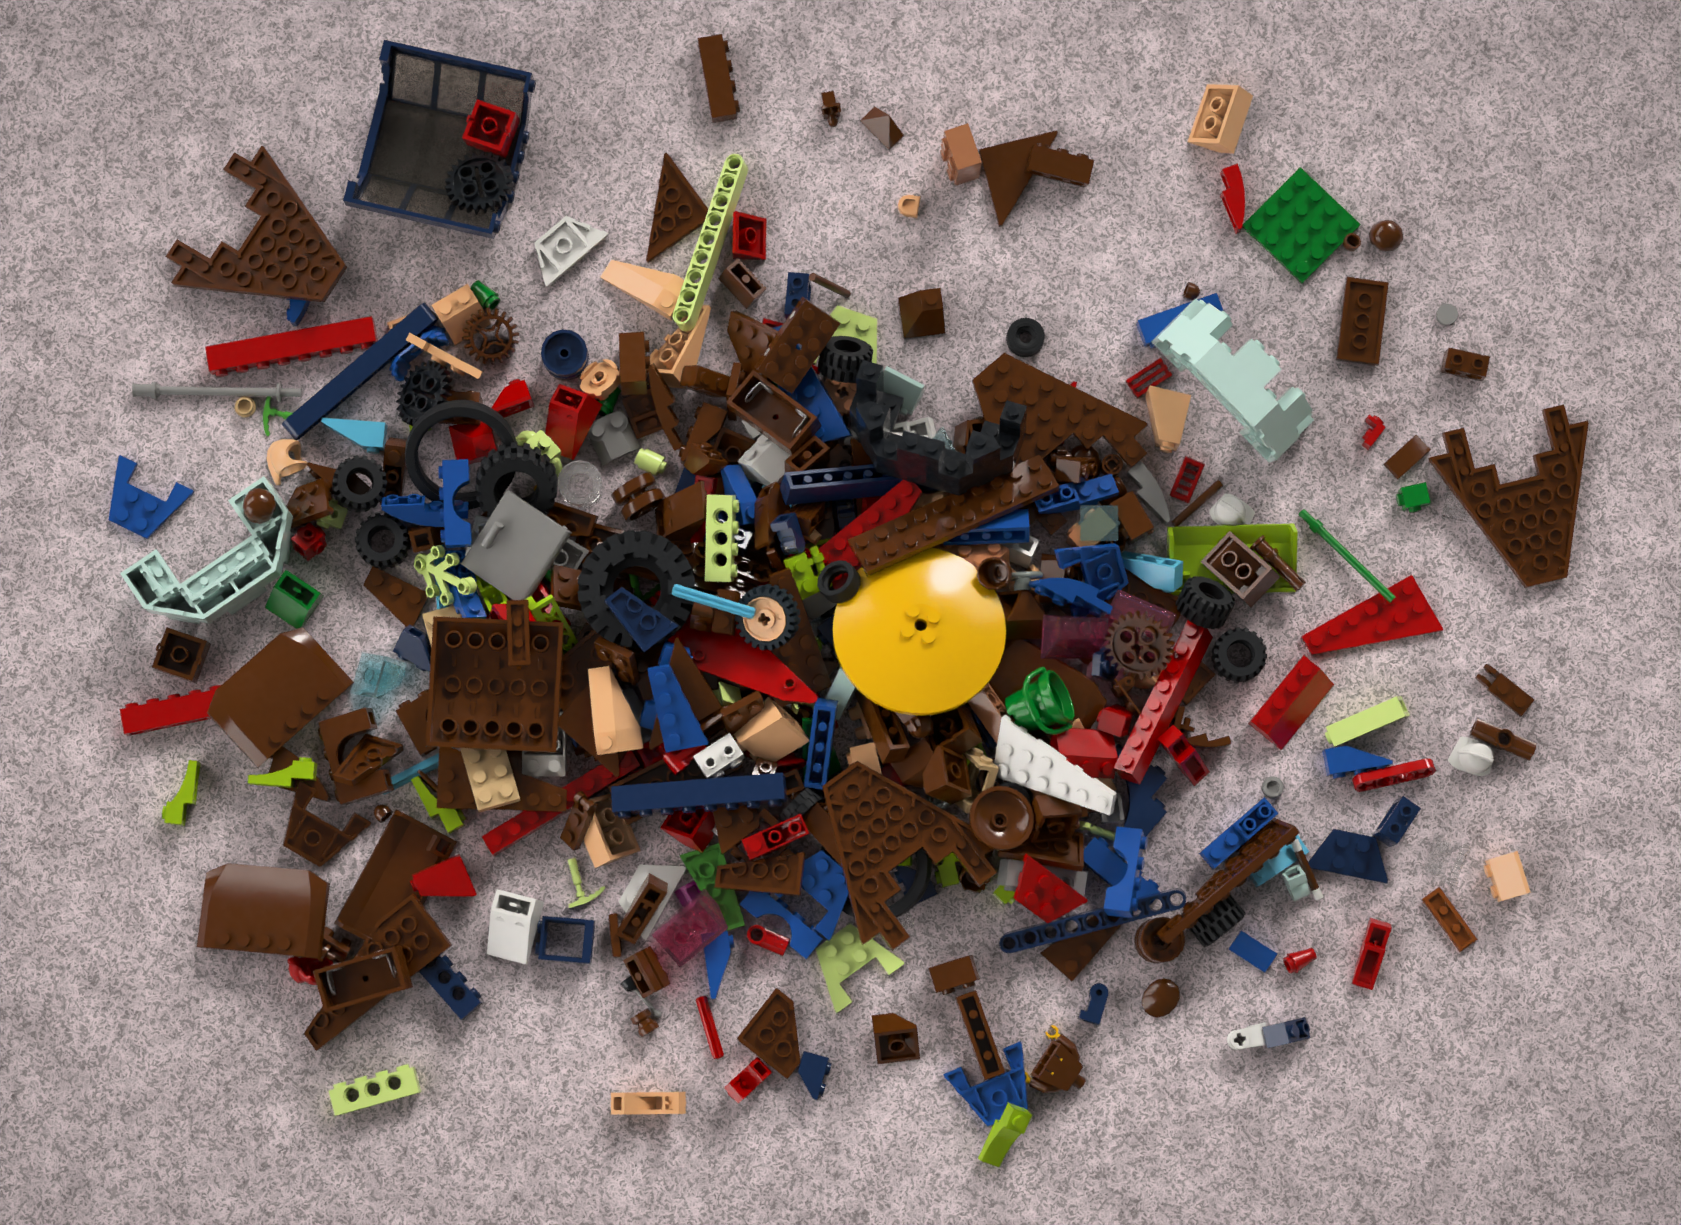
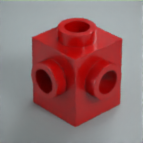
M310 522L305 527H301L291 538L294 550L307 561L311 560L315 555L322 553L327 546L324 531L318 526H313Z

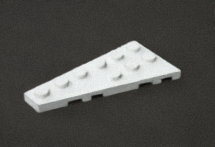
M1007 715L1001 718L994 764L999 767L997 778L1017 783L1107 815L1113 813L1117 794L1115 791L1098 779L1091 778L1085 774L1081 767L1078 765L1074 766L1068 762L1064 755L1041 739L1031 736L1027 733V729L1014 724Z

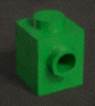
M1426 482L1401 487L1398 490L1399 494H1396L1398 506H1402L1403 511L1409 510V513L1419 512L1422 510L1421 507L1428 506L1431 503Z

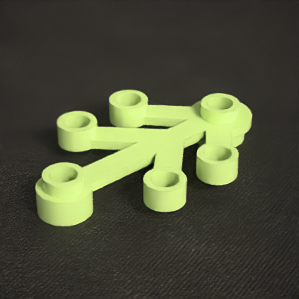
M437 545L431 548L429 554H417L414 559V567L425 578L428 585L426 587V595L429 598L438 597L441 590L440 602L442 605L447 606L453 604L454 596L450 592L446 581L456 586L459 593L463 595L475 593L477 584L472 577L460 579L446 571L451 566L459 564V556L455 552L447 554L445 560L439 565H434V560L445 555L444 547ZM431 574H433V575L435 576L436 581H437L439 587H438L437 585H435V582H434L433 577H432Z

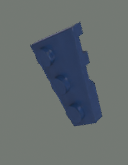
M622 587L604 600L643 652L647 651L679 626Z

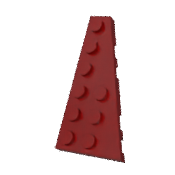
M906 480L898 483L818 549L824 556V565L827 566L834 561L842 560L847 561L856 570H859L862 566L850 548L848 539L911 512L923 494L920 488L915 483ZM848 573L841 574L832 581V586L836 590L846 583Z

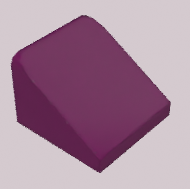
M694 880L674 892L684 910L705 899Z

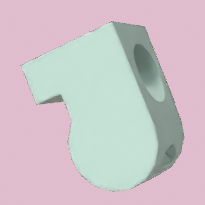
M1299 864L1281 871L1293 901L1310 895L1306 874ZM1292 873L1298 874L1291 878H1288V876Z

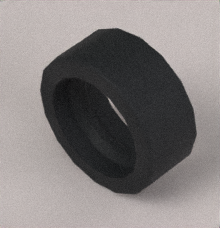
M838 560L828 564L820 572L817 586L827 600L839 604L853 598L858 592L861 578L850 563ZM848 573L846 583L839 589L830 591L832 581L837 576Z

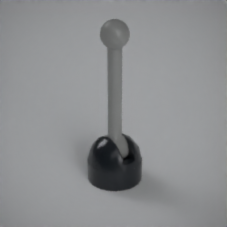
M631 975L628 976L620 985L626 991H635L653 1012L654 1018H661V1011L656 1010L646 997L642 998Z

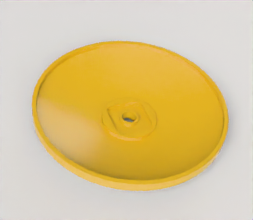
M930 548L870 576H867L862 567L857 571L861 578L858 592L848 601L837 603L833 619V643L841 668L859 692L885 709L907 715L923 716L953 710L973 699L984 689L1000 664L1006 640V624L1003 608L995 590L986 589L979 583L977 570L972 564L950 552ZM917 621H923L927 627L923 631H918L914 624Z

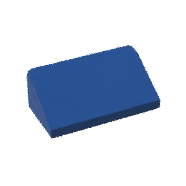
M1239 931L1229 947L1230 951L1264 973L1277 956L1276 952L1243 931Z

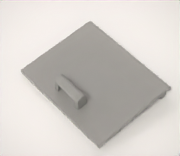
M506 490L461 565L511 599L525 600L534 594L572 532L568 531L567 527L559 525L511 491Z

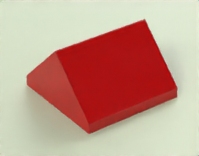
M738 211L733 212V260H766V218Z

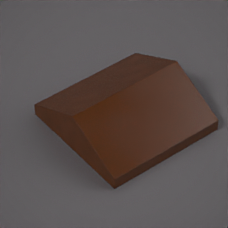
M721 427L713 449L722 454L721 456L728 462L727 465H739L737 461L756 441Z

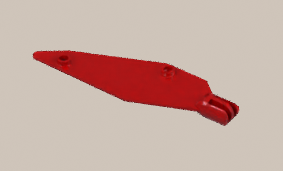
M660 591L655 593L657 599L660 597ZM654 597L649 599L653 605L657 603ZM690 614L684 626L668 639V642L674 643L678 637L683 646L690 648V655L693 656L692 660L700 671L783 701L810 704L817 701V695L770 650H759L760 647L754 648L752 643L747 644L744 641L746 638H741L739 635L740 629L735 630V636L716 634L712 630L710 633L690 629ZM789 682L794 684L791 687L786 686Z

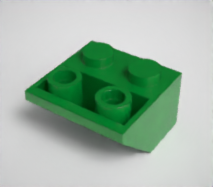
M285 570L274 585L265 608L298 629L304 627L324 598V595Z

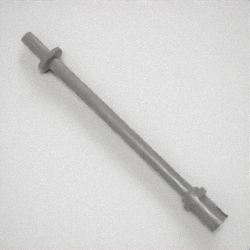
M152 382L151 384L133 383L132 396L151 397L152 399H157L160 395L276 396L277 401L281 402L282 397H302V388H282L281 383H277L276 388L173 387L160 386L157 382Z

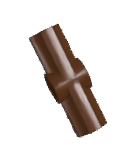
M1479 718L1474 722L1470 732V736L1528 761L1531 760L1537 743ZM1500 734L1507 736V745H1502L1499 742Z

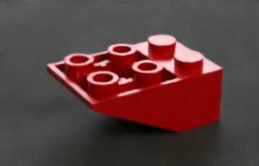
M558 384L549 402L545 434L561 450V456L574 461L603 404L586 393Z

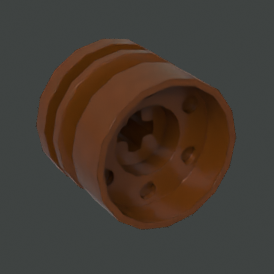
M1157 917L1143 922L1136 930L1134 936L1135 949L1145 961L1154 964L1169 962L1177 958L1183 951L1185 945L1184 931L1180 933V938L1175 942L1167 944L1160 940L1161 945L1154 944L1156 940L1154 936L1159 937L1157 933L1171 918Z

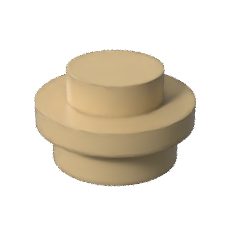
M248 396L240 397L235 402V411L241 417H250L256 411V403Z

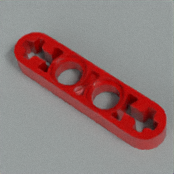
M1426 758L1355 775L1352 778V782L1357 792H1364L1426 778L1433 775L1436 769L1433 760Z

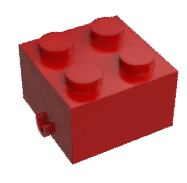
M477 99L471 115L467 117L466 122L468 124L462 139L468 146L489 153L492 152V154L506 158L520 118L516 112Z

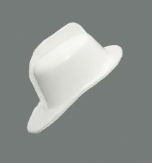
M1224 494L1210 509L1209 513L1212 520L1218 525H1250L1255 511L1238 497L1232 494Z
M1460 737L1448 761L1458 770L1476 776H1485L1491 771L1494 761V750L1484 742L1469 737Z

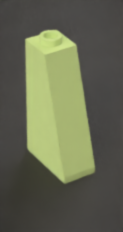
M1396 696L1327 726L1325 736L1329 744L1333 743L1334 747L1410 715L1402 697Z

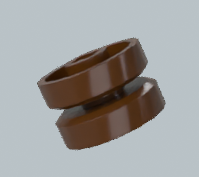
M651 472L631 479L611 494L617 506H624L620 512L626 522L636 520L649 513L666 498L660 488L653 489L656 481Z

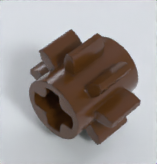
M1058 446L1047 455V465L1053 468V472H1056L1057 458L1072 457L1071 452L1065 450L1066 446Z

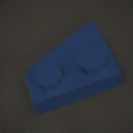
M1103 646L1093 654L1091 676L1110 682L1116 678L1119 670H1116L1118 664L1117 662L1111 664L1110 662L1114 657L1106 655L1111 649Z

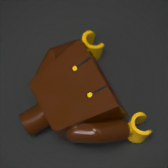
M1051 1025V1028L1056 1033L1055 1035H1049L1045 1032L1047 1038L1052 1041L1031 1074L1029 1075L1025 1071L1026 1083L1042 1093H1058L1061 1089L1067 1092L1072 1085L1077 1089H1081L1086 1079L1079 1074L1083 1069V1065L1079 1062L1080 1055L1077 1047L1065 1035H1060L1056 1026Z

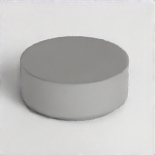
M1451 304L1441 305L1436 312L1437 321L1444 326L1452 325L1458 317L1457 309Z
M1268 777L1262 783V792L1269 798H1276L1283 792L1284 785L1278 777Z

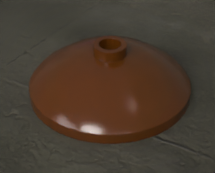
M995 786L982 791L975 798L970 808L969 821L974 835L984 845L996 850H1010L1021 845L1029 837L1034 825V814L1030 803L1020 792L1006 786ZM995 819L1001 820L1002 825H997Z

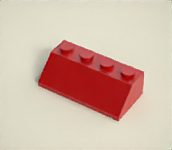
M1303 655L1248 724L1282 750L1334 686V683L1321 668Z

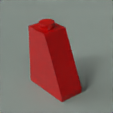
M460 854L412 874L413 880H410L414 892L419 891L420 896L473 897L477 895Z

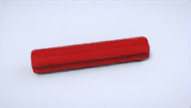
M706 996L696 998V1003L713 1059L721 1058L724 1056L708 999Z

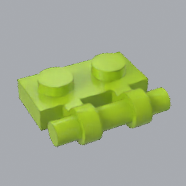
M817 546L809 548L812 555L807 558L805 552L783 560L786 568L789 567L791 569L801 600L820 592L817 582L820 572L825 568L823 562L824 556L819 552ZM813 564L816 565L817 571L819 573L815 576L811 568V565Z

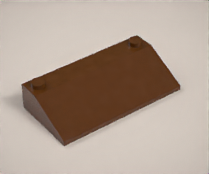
M396 809L334 924L366 940L375 928L374 926L378 920L411 894H415L423 905L428 896H420L419 891L414 892L410 880H413L412 874L448 859L457 841Z

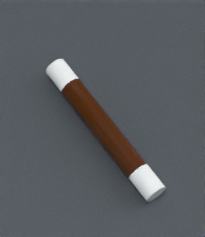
M1296 839L1291 843V846L1302 870L1306 874L1307 882L1315 900L1323 898V894L1299 840Z

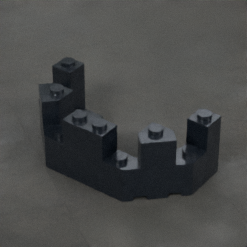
M865 360L862 361L856 376V393L850 406V426L858 436L867 456L869 455L878 473L959 496L966 493L972 487L982 486L993 481L999 475L1013 472L1026 436L1027 406L1006 400L1000 417V425L985 421L981 432L972 431L966 447V454L946 449L945 442L908 431H904L902 436L893 434L892 432L903 406L904 398L884 392L883 365Z

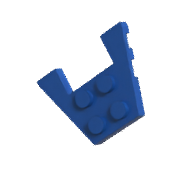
M119 455L109 521L148 539L193 495L194 491L176 482L165 502L128 484L138 464Z
M1116 543L1054 550L1058 566L1062 570L1080 562L1085 583L1099 589L1096 597L1102 601L1109 600L1129 583L1120 548ZM1073 604L1069 606L1073 621L1077 625L1081 624L1084 621L1083 618L1089 614V610Z
M821 850L805 860L802 888L828 910L815 929L826 939L831 940L849 893L842 866L826 851ZM775 894L779 898L783 896L782 894Z
M1021 1041L1002 1049L1011 1070L971 1087L962 1066L943 1074L946 1080L953 1085L955 1090L967 1101L969 1106L987 1126L993 1125L996 1119H1001L1007 1103L1028 1110L1023 1045Z

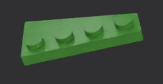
M720 844L708 846L704 852L695 850L679 855L723 930L729 931L745 926L735 890L715 888L717 866L727 864L724 854H721Z

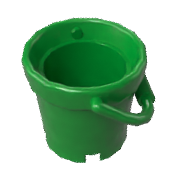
M1040 667L1026 676L1023 688L1005 698L1007 713L1009 716L1013 715L1015 719L1013 723L1027 729V733L1041 729L1047 734L1057 735L1072 728L1071 722L1075 717L1073 703L1064 682L1053 670H1046L1045 667ZM1040 674L1036 681L1030 683L1033 677ZM1055 724L1063 725V727L1055 730L1047 728Z

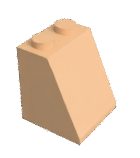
M1150 385L1145 399L1155 447H1160L1162 452L1172 453V451L1178 449L1181 442L1191 395Z
M770 697L763 702L764 708L734 734L739 748L744 752L748 750L750 752L749 755L755 762L757 757L776 762L810 741L797 720Z

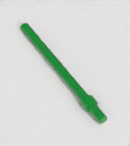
M1305 509L1298 514L1310 526L1309 529L1315 534L1318 533L1389 603L1396 598L1323 527L1324 524L1319 519L1315 520Z

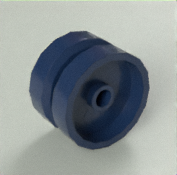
M561 329L554 331L546 337L542 344L541 357L544 366L550 375L558 380L569 381L576 379L588 366L589 353L586 343L579 334L572 330ZM566 352L568 356L563 357L562 353Z

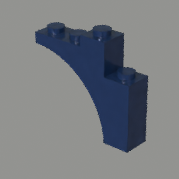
M1117 744L1115 747L1119 758L1124 747ZM1150 765L1140 785L1125 780L1128 789L1129 805L1123 827L1142 829L1145 837L1167 813L1164 809L1166 806L1157 798L1153 800L1151 798L1167 779L1164 776L1166 772L1158 765L1155 767Z

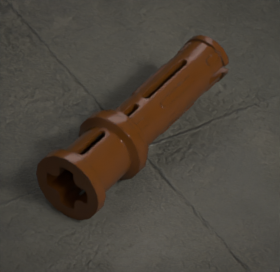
M1262 535L1252 544L1250 549L1252 551L1255 550L1267 564L1269 563L1296 592L1299 591L1306 582L1278 555V549L1273 548L1265 540L1266 537Z

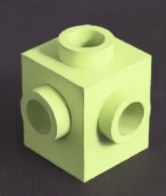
M332 498L329 506L333 508V514L315 520L317 521L316 525L325 529L329 527L341 529L348 510L338 505V500Z

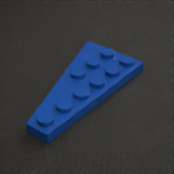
M782 325L774 327L773 329L779 331ZM797 344L796 349H801V345ZM812 366L792 394L778 385L782 392L818 418L822 427L815 436L822 442L829 443L853 436Z

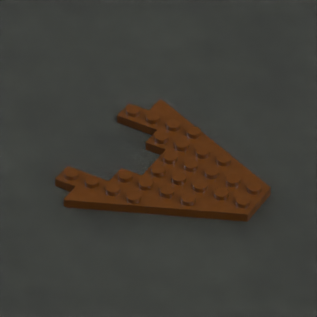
M260 147L251 162L234 152L223 170L255 189L245 207L259 215L260 218L239 250L221 241L211 258L177 239L165 256L170 261L181 266L171 283L176 287L325 302L348 268L265 147Z
M1003 353L972 379L984 421L1000 425V417L1006 400L1027 406L1026 436L1015 465L1037 455L1044 459L1072 434L1086 450L1101 437H1104L1130 468L1147 455V452L1134 438L1148 426L1145 421L1006 353ZM1048 467V469L1050 470V472L1052 473V475L1055 477V474H1054V473L1051 471V469ZM1035 502L1019 508L1028 509L1029 526L1037 520L1050 536L1067 523V520L1061 513L1039 514Z
M1564 404L1542 410L1552 451L1533 455L1538 476L1500 484L1495 464L1475 468L1464 428L1442 433L1447 453L1428 458L1431 465L1524 588L1564 579L1568 576L1589 423L1587 420L1569 425Z
M856 761L823 785L822 789L862 945H865L880 934L893 951L910 939L909 934L885 902L901 891V888L889 872L920 849L926 852L935 865L953 853L979 887L997 874L985 858V855L991 852L993 848L979 841L969 824L866 765Z

